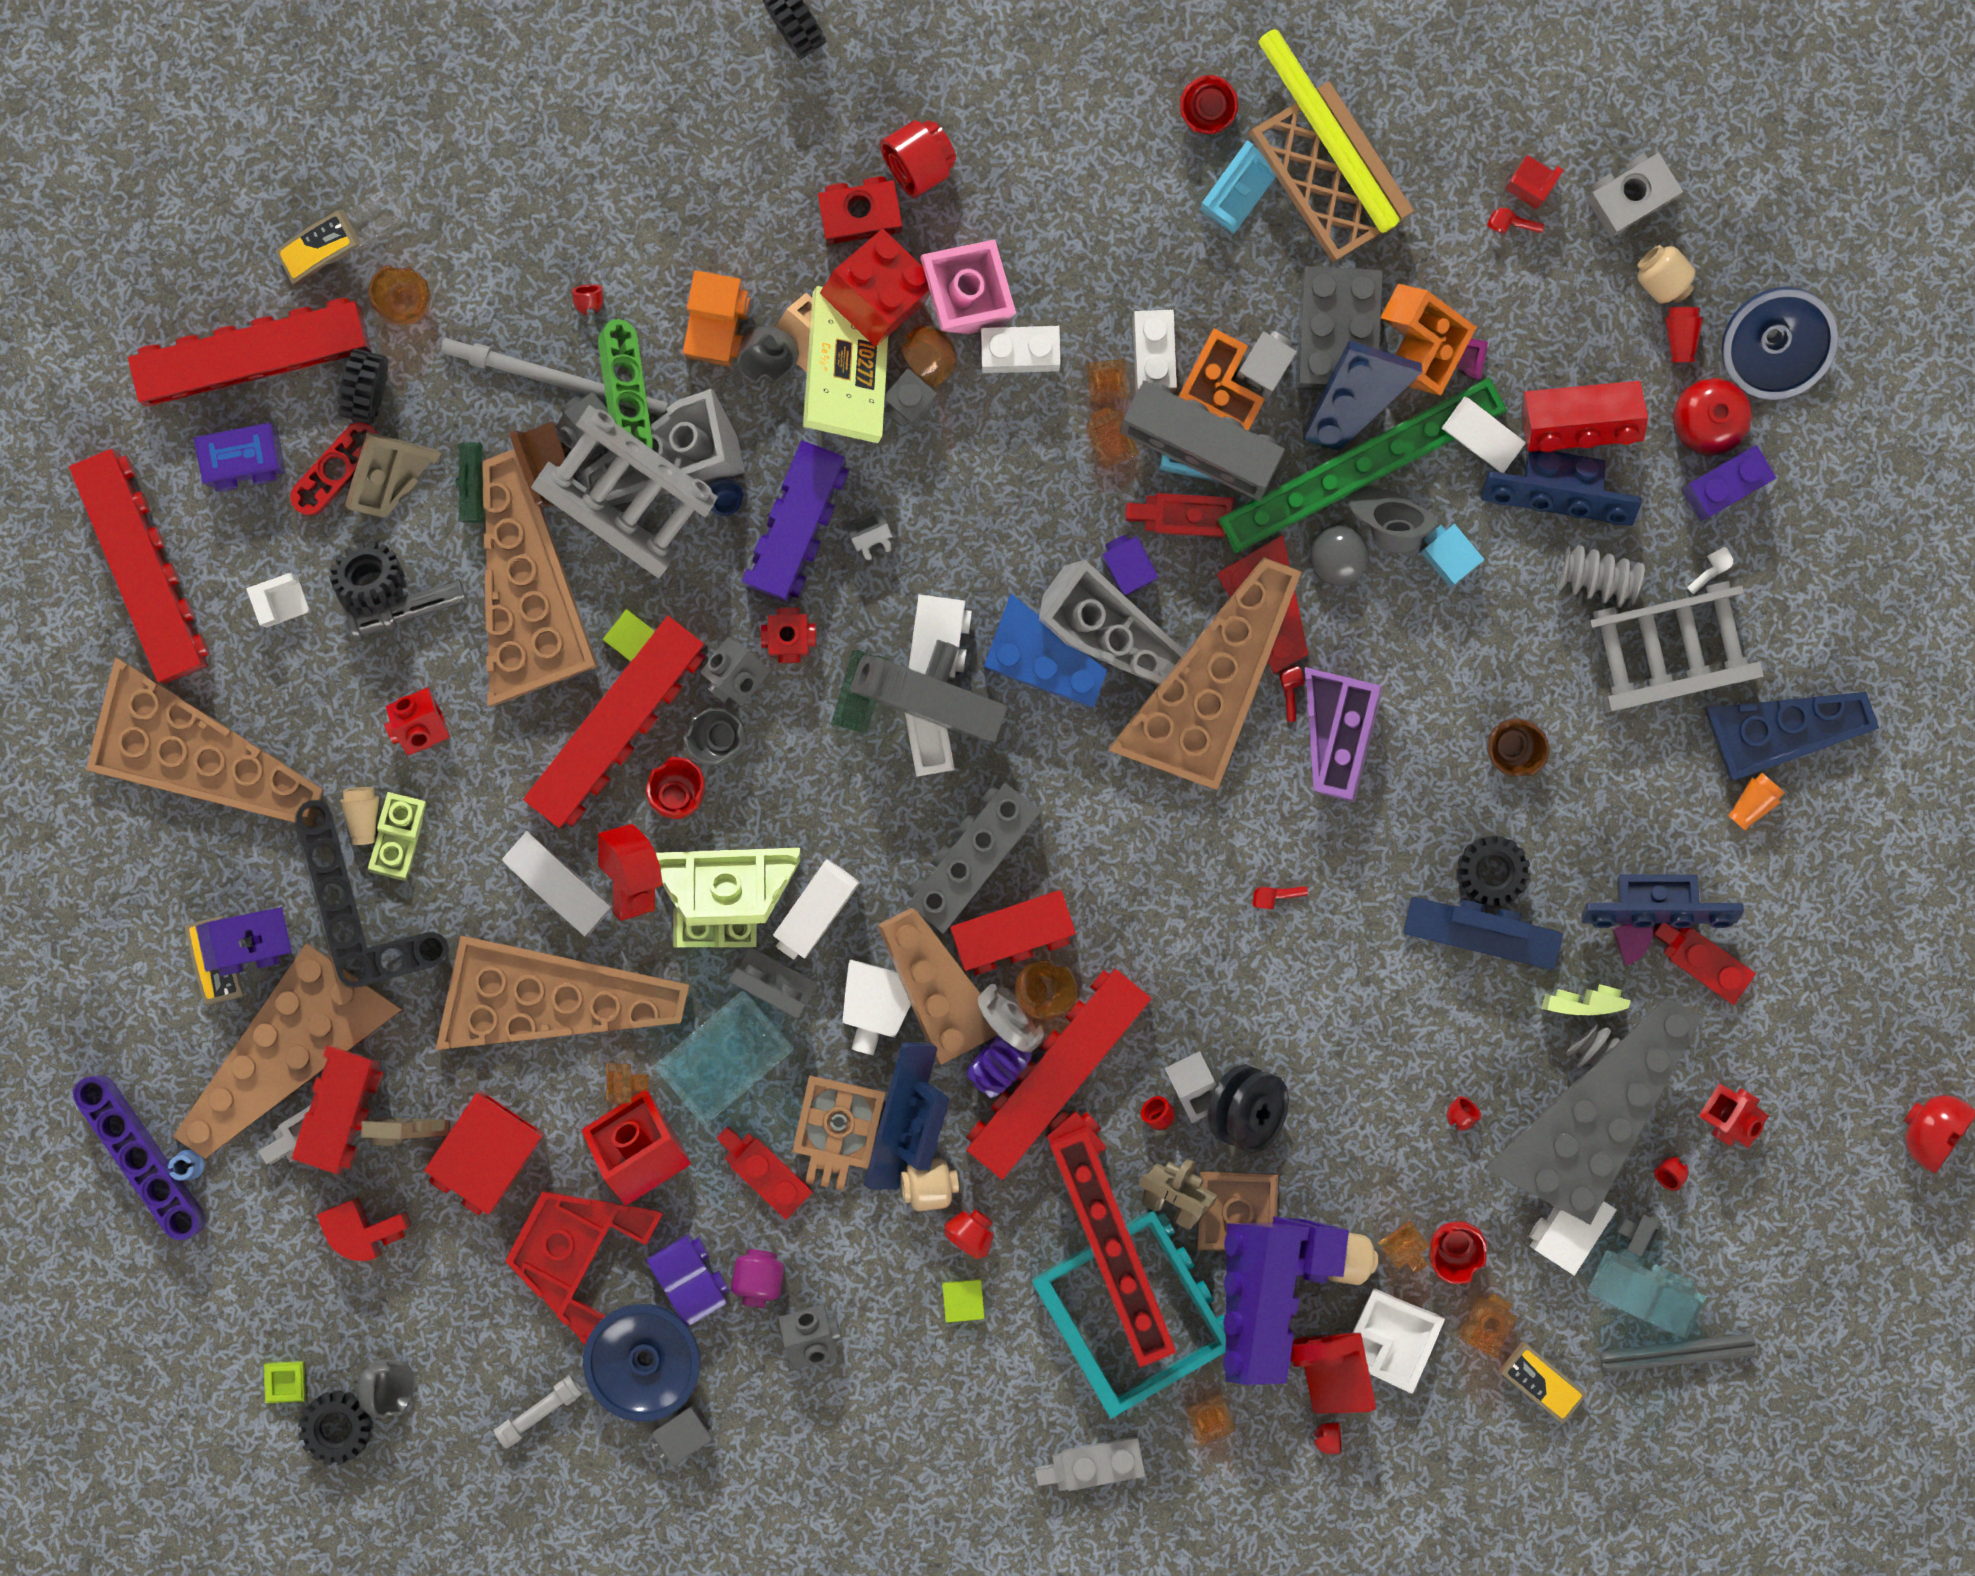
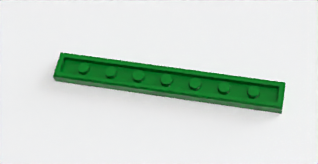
M1488 377L1264 494L1261 501L1255 499L1218 518L1217 521L1233 552L1237 554L1455 440L1442 427L1464 397L1472 400L1494 418L1506 413L1508 410L1491 378Z

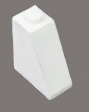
M826 859L773 934L775 938L780 940L776 947L793 960H795L798 954L806 958L861 882L831 860Z

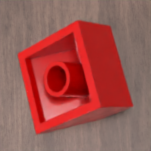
M647 1088L581 1129L604 1181L625 1206L691 1165V1161L681 1141Z

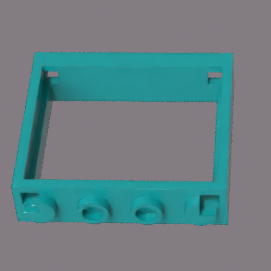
M1151 1209L1126 1223L1128 1232L1132 1236L1147 1226L1151 1228L1214 1339L1128 1390L1116 1395L1052 1284L1056 1279L1093 1259L1095 1255L1091 1245L1086 1246L1031 1278L1032 1284L1110 1419L1226 1352V1332L1224 1330L1223 1314L1217 1318L1214 1316L1208 1304L1215 1300L1203 1280L1197 1284L1195 1283L1189 1272L1195 1265L1184 1246L1176 1250L1169 1236L1173 1235L1175 1231L1166 1215L1162 1213L1157 1216L1154 1210Z

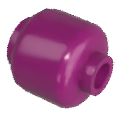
M747 1249L746 1255L736 1258L731 1291L736 1296L743 1298L742 1305L765 1308L766 1301H775L780 1298L785 1266L777 1260L778 1254Z

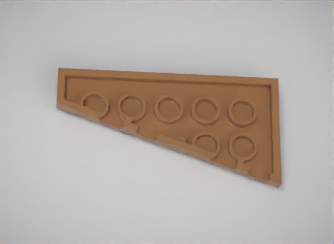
M515 449L482 461L483 508L485 509L486 517L484 549H486L487 570H485L486 631H488V656H486L487 671L489 672L488 707L496 706L599 667L544 510L534 503Z
M1263 557L1108 747V751L1218 790L1302 572Z
M115 657L86 767L87 771L294 823L296 811L303 803L309 800L322 801L325 791L323 788L120 658ZM309 808L303 812L302 821L304 825L316 826L319 814L318 809Z

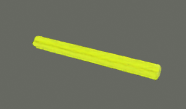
M1276 29L1267 32L1260 38L1259 45L1379 231L1385 233L1391 230L1400 222L1398 215L1280 32Z

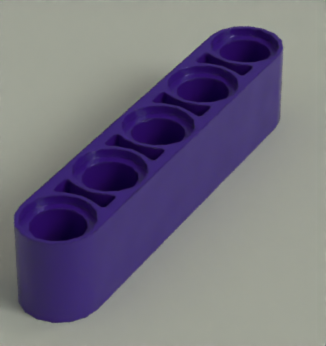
M94 1075L81 1079L73 1090V1099L76 1106L161 1228L174 1240H185L197 1235L205 1225V1214L184 1182L170 1176L169 1173L173 1172V1168L168 1169V1159L115 1083L104 1075ZM92 1083L98 1084L103 1091L102 1100L98 1104L93 1103L87 1094V1090ZM114 1115L120 1116L125 1122V1130L121 1136L114 1134L110 1129V1120ZM136 1147L143 1148L147 1153L148 1161L143 1168L135 1165L132 1160V1152ZM158 1179L165 1180L170 1187V1194L167 1199L159 1198L154 1192V1185ZM180 1211L187 1212L192 1218V1227L189 1231L181 1230L176 1223V1217Z

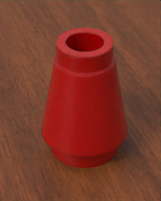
M1668 307V317L1664 318L1670 354H1672L1671 362H1695V354L1704 318L1700 317V307Z

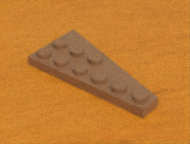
M461 935L436 1050L682 1023L690 984Z
M305 944L173 1137L204 1159L208 1158L245 1130V1128L323 1071L328 1059L323 1057L326 1045L349 1051L404 1009L369 985L357 988L342 986L334 975L331 959L310 944ZM342 968L346 979L352 982L360 980L351 972Z

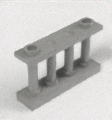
M589 405L576 424L585 433L561 466H555L548 461L530 488L654 576L660 578L676 551L670 548L669 543L694 510L706 518L718 496L712 493L706 483L691 478L617 425L607 412L596 410ZM600 442L617 454V456L594 488L587 489L577 482L573 475L596 443ZM631 464L649 477V480L626 511L619 512L608 504L605 498ZM663 487L680 499L681 503L657 535H652L639 526L637 521Z
M1729 581L1706 586L1707 594L1617 614L1616 607L1593 612L1594 619L1584 623L1585 629L1589 630L1600 627L1614 687L1610 688L1612 695L1602 698L1605 713L1764 677L1760 662L1748 664L1747 657L1742 656L1729 598L1743 594V586L1731 588ZM1714 601L1727 661L1724 662L1725 669L1716 672H1710L1709 665L1705 666L1691 606ZM1676 610L1690 669L1686 670L1687 678L1676 681L1672 680L1671 674L1667 675L1653 616ZM1638 619L1652 677L1648 679L1650 687L1637 690L1634 688V683H1629L1616 623Z

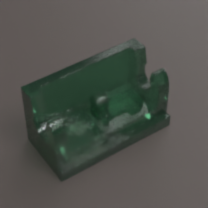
M852 650L831 725L868 735L878 702L852 693L851 685L863 655H874L860 650ZM876 656V657L882 658V659H884V660L890 661L889 658H885V657H882V656Z

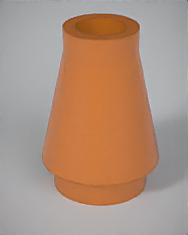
M1761 772L1756 779L1753 777L1750 779L1737 804L1728 816L1746 831L1750 825L1782 802L1779 799L1785 792Z

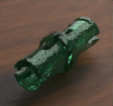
M475 442L459 443V477L455 479V487L459 488L458 521L461 523H481L484 521L482 496L483 444Z

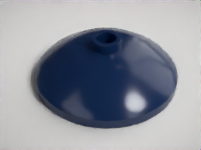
M1777 287L1760 292L1743 303L1733 314L1726 326L1722 339V360L1725 369L1738 387L1755 397L1784 399L1800 394L1817 383L1827 372L1834 360L1838 347L1836 320L1828 306L1818 296L1807 290L1796 287ZM1777 329V334L1773 338L1768 339V333L1771 330Z
M631 1304L610 1312L592 1330L584 1349L583 1371L592 1395L610 1413L630 1421H655L674 1413L691 1396L700 1375V1351L690 1328L673 1312L652 1304ZM648 1351L651 1353L653 1361L648 1364L643 1363L640 1360V1352Z

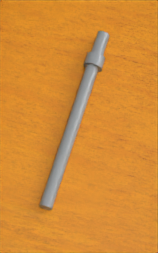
M444 338L442 342L441 353L468 360L471 366L486 369L489 366L585 395L594 392L599 399L606 401L604 384L499 354L491 351V347L475 343L472 346L448 338ZM646 396L648 413L660 417L666 414L667 402ZM629 402L619 403V405L635 409Z

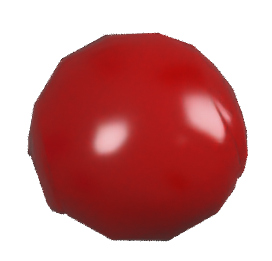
M1215 75L1197 77L1186 85L1180 97V114L1184 122L1193 131L1199 133L1216 134L1222 132L1233 123L1239 110L1237 92L1227 80Z
M673 756L669 757L662 766L651 771L645 793L650 807L661 817L682 819L694 813L701 806L706 786L701 768L690 759Z
M1466 1221L1446 1223L1440 1226L1431 1236L1428 1258L1438 1278L1449 1284H1467L1472 1281L1474 1273L1486 1264L1487 1241L1478 1227Z

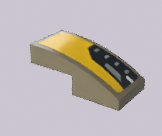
M338 210L303 230L275 250L291 283L295 285L306 281L325 265L338 262L361 243L344 210Z
M223 916L185 925L193 967L206 1006L244 996L240 972L220 976L219 969L205 972L196 926L210 921L225 919Z
M1524 1341L1520 1343L1498 1370L1562 1424L1566 1422L1588 1395Z

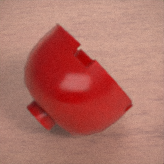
M1711 378L1699 380L1682 392L1676 401L1672 420L1674 432L1685 447L1710 457L1723 455L1739 446L1749 433L1753 415L1751 403L1740 387L1728 380Z
M1949 1095L1932 1097L1923 1106L1916 1102L1903 1120L1910 1125L1905 1135V1144L1911 1157L1923 1168L1936 1174L1975 1119V1109L1966 1101Z

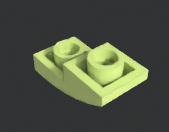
M387 792L377 826V839L368 866L370 873L407 882L423 821L426 801Z
M673 908V947H757V923L687 926L678 910Z
M1599 984L1597 991L1586 990L1583 1004L1578 1002L1580 995L1557 989L1556 996L1545 994L1541 1009L1572 1015H1600L1629 1008L1630 1000L1620 998L1622 990Z

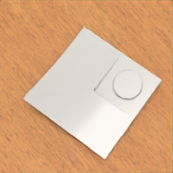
M1373 1288L1353 1330V1333L1362 1334L1369 1374L1413 1394L1445 1318Z

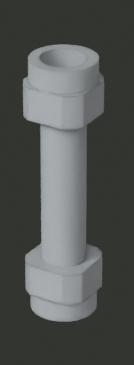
M570 1374L554 1385L552 1393L513 1420L511 1417L494 1429V1433L499 1442L508 1449L524 1437V1431L563 1403L568 1406L584 1394V1392Z

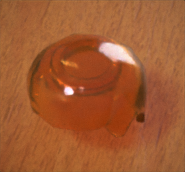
M391 265L384 266L372 276L368 288L373 309L380 318L394 325L414 324L417 320L422 319L428 312L432 299L427 281L411 267L394 268Z
M922 324L905 336L907 341L901 347L902 353L915 374L926 384L936 387L953 373L957 363V352L951 338L944 331L932 325Z
M1049 960L1035 961L1020 970L1015 981V998L1026 1014L1037 1019L1047 1020L1071 1011L1077 1000L1078 985L1068 967L1055 966L1049 963Z

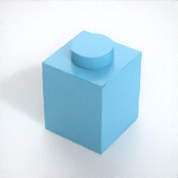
M1455 524L1447 530L1440 525L1423 539L1428 546L1421 551L1422 555L1449 587L1455 585L1485 560Z

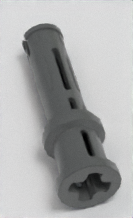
M460 579L441 586L396 599V605L393 608L388 604L383 606L385 612L379 614L377 609L372 610V616L366 617L363 610L360 616L353 615L351 610L349 612L346 611L353 637L358 642L362 641L365 635L384 629L388 632L394 631V628H397V623L460 603H467L462 583Z

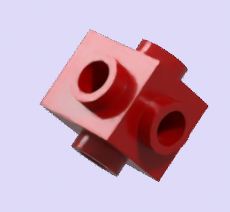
M777 608L776 615H768V625H761V647L769 649L770 657H778L779 664L801 663V656H810V647L817 646L816 623H809V617L807 614H800V608ZM786 627H791L795 631V637L789 642L783 641L780 637L782 629Z
M428 687L409 696L401 697L397 701L385 706L389 722L384 724L386 732L393 745L401 744L407 756L428 749L432 745L450 738L443 712Z
M1719 1083L1698 1117L1714 1128L1711 1135L1731 1147L1734 1141L1749 1149L1754 1139L1762 1133L1764 1123L1769 1115L1757 1107L1760 1100L1749 1092L1740 1088L1735 1093Z

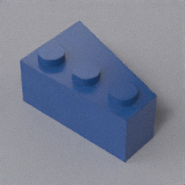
M1010 593L983 669L1093 709L1107 670L1088 654L1066 645L1039 620L1038 614Z

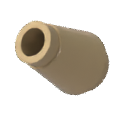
M356 787L343 790L344 799H341L340 803L352 845L375 843L379 797L375 796L374 787Z

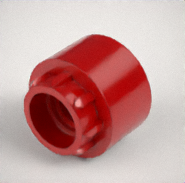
M913 120L880 141V151L886 166L902 190L912 198L920 196L949 177V169L954 166L956 161V154L948 136L933 121L927 120L921 124L919 121Z

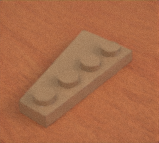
M909 908L877 925L926 1041L937 1047L935 1062L942 1065L999 1035L990 1026L978 1005L980 992L917 910Z

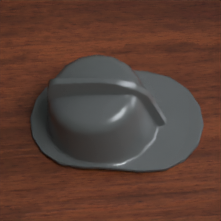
M1363 487L1352 493L1349 497V507L1352 513L1361 521L1371 526L1375 544L1386 552L1401 553L1408 557H1415L1419 553L1424 536L1432 532L1436 527V517L1432 512L1391 490Z

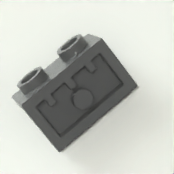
M755 948L748 949L741 964L735 969L729 980L730 983L797 1019L801 1017L817 987L816 981Z

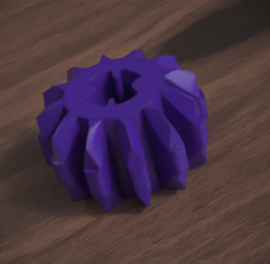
M997 1035L992 1041L987 1043L972 1061L967 1070L968 1078L981 1093L984 1092L990 1098L998 1096L1027 1067L1032 1053L1014 1048L1002 1039L1000 1035Z

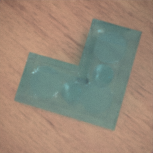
M1606 1249L1587 1292L1650 1324L1687 1339L1707 1297L1693 1290L1696 1282L1657 1264H1654L1651 1270L1643 1267L1645 1259L1624 1249L1620 1256Z

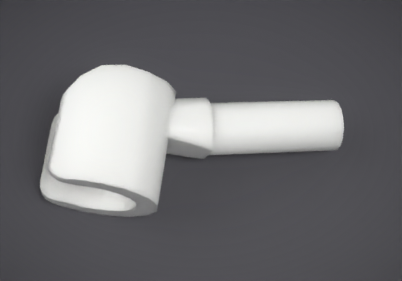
M1721 548L1707 556L1713 567L1706 570L1687 587L1693 595L1710 579L1728 570L1733 565V558L1728 548Z

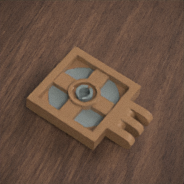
M809 1075L792 1150L794 1153L811 1156L806 1183L813 1184L817 1175L816 1170H824L821 1186L829 1187L833 1172L839 1174L836 1180V1189L844 1191L849 1165L868 1169L886 1092Z

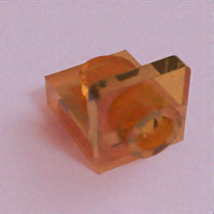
M1109 406L1090 415L1092 421L1086 423L1085 429L1103 470L1139 455L1134 440L1120 434L1122 421L1125 417L1122 408L1113 412L1112 407Z

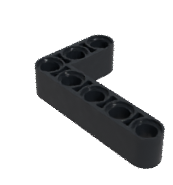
M309 800L303 803L296 811L294 817L295 827L337 981L342 986L357 988L442 964L448 956L449 945L446 939L436 932H426L367 948L332 813L329 807L322 801ZM309 808L318 809L324 816L323 826L318 829L306 827L302 821L303 812ZM326 846L332 850L334 860L330 866L320 867L314 863L312 853L316 847ZM334 883L342 888L344 898L340 904L330 905L324 901L322 891L326 885ZM345 921L353 927L354 936L349 943H340L334 939L332 930L337 922ZM425 939L436 941L440 947L439 956L434 961L425 960L420 954L419 947ZM387 949L397 950L402 957V964L396 971L386 970L381 963V956ZM349 959L358 960L364 967L363 976L358 981H349L343 975V965Z

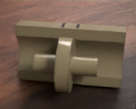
M1186 1159L1181 1167L1171 1162H1168L1166 1167L1156 1163L1148 1174L1142 1175L1138 1185L1144 1188L1141 1202L1143 1206L1159 1212L1165 1208L1167 1201L1178 1206L1174 1220L1186 1229H1191L1198 1223L1200 1218L1215 1204L1218 1195L1202 1187L1204 1180L1193 1174L1196 1163L1190 1159Z

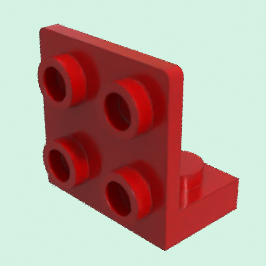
M1361 1333L1305 1335L1293 1339L1290 1361H1292L1293 1367L1304 1366L1312 1408L1315 1414L1363 1413L1376 1410Z

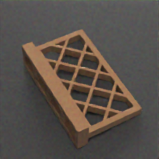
M1328 81L1316 90L1400 219V222L1396 225L1398 226L1414 210L1330 81ZM1295 103L1251 129L1248 134L1326 254L1334 263L1379 236L1382 232L1379 231L1377 226L1374 228L1359 224L1363 206L1357 196L1338 191L1340 175L1343 173L1337 164L1317 159L1319 142L1322 141L1315 131L1295 126L1297 114L1302 111L1299 105ZM1290 118L1289 124L1283 123V121ZM1270 129L1287 132L1284 149L1271 146L1263 133ZM1293 135L1313 140L1310 157L1291 152ZM1289 160L1308 165L1305 182L1291 178L1287 172ZM1315 167L1334 172L1331 189L1312 184ZM1310 192L1329 197L1326 214L1312 210L1308 204ZM1336 199L1355 204L1352 222L1333 217ZM1331 225L1350 230L1348 244L1340 249L1336 247L1329 236ZM1357 232L1364 233L1356 239Z

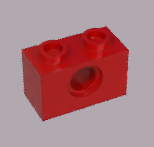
M883 176L872 177L863 180L862 186L848 188L847 183H837L826 186L825 192L817 193L827 246L872 238L882 228L889 235L903 233L894 180L886 181V177ZM856 201H864L871 207L868 215L862 218L852 216L849 213V208Z

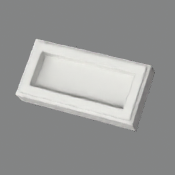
M1467 397L1462 399L1442 427L1449 435L1500 473L1506 471L1526 443Z
M905 713L916 777L955 770L947 728Z

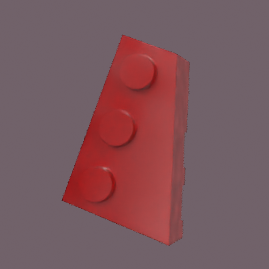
M326 1045L323 1057L328 1059L321 1078H316L312 1089L315 1095L309 1111L304 1115L291 1159L334 1174H342L343 1169H350L354 1161L357 1146L352 1145L357 1130H362V1121L369 1119L371 1109L365 1107L370 1093L377 1094L384 1072L379 1071L381 1062Z

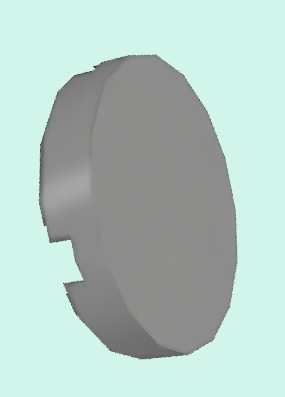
M990 984L978 996V1005L987 1022L1002 1039L1014 1048L1023 1052H1032L1044 1040L1042 1025L1039 1024L1035 1027L1032 1019L1035 1017L1032 1009L1013 991L1002 986L997 990L996 984Z

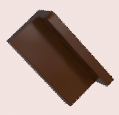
M553 421L524 433L520 431L509 433L534 503L542 508H550L555 505L530 487L548 461L560 467L568 456L558 430L555 428L556 422ZM574 473L573 478L577 481L576 475Z

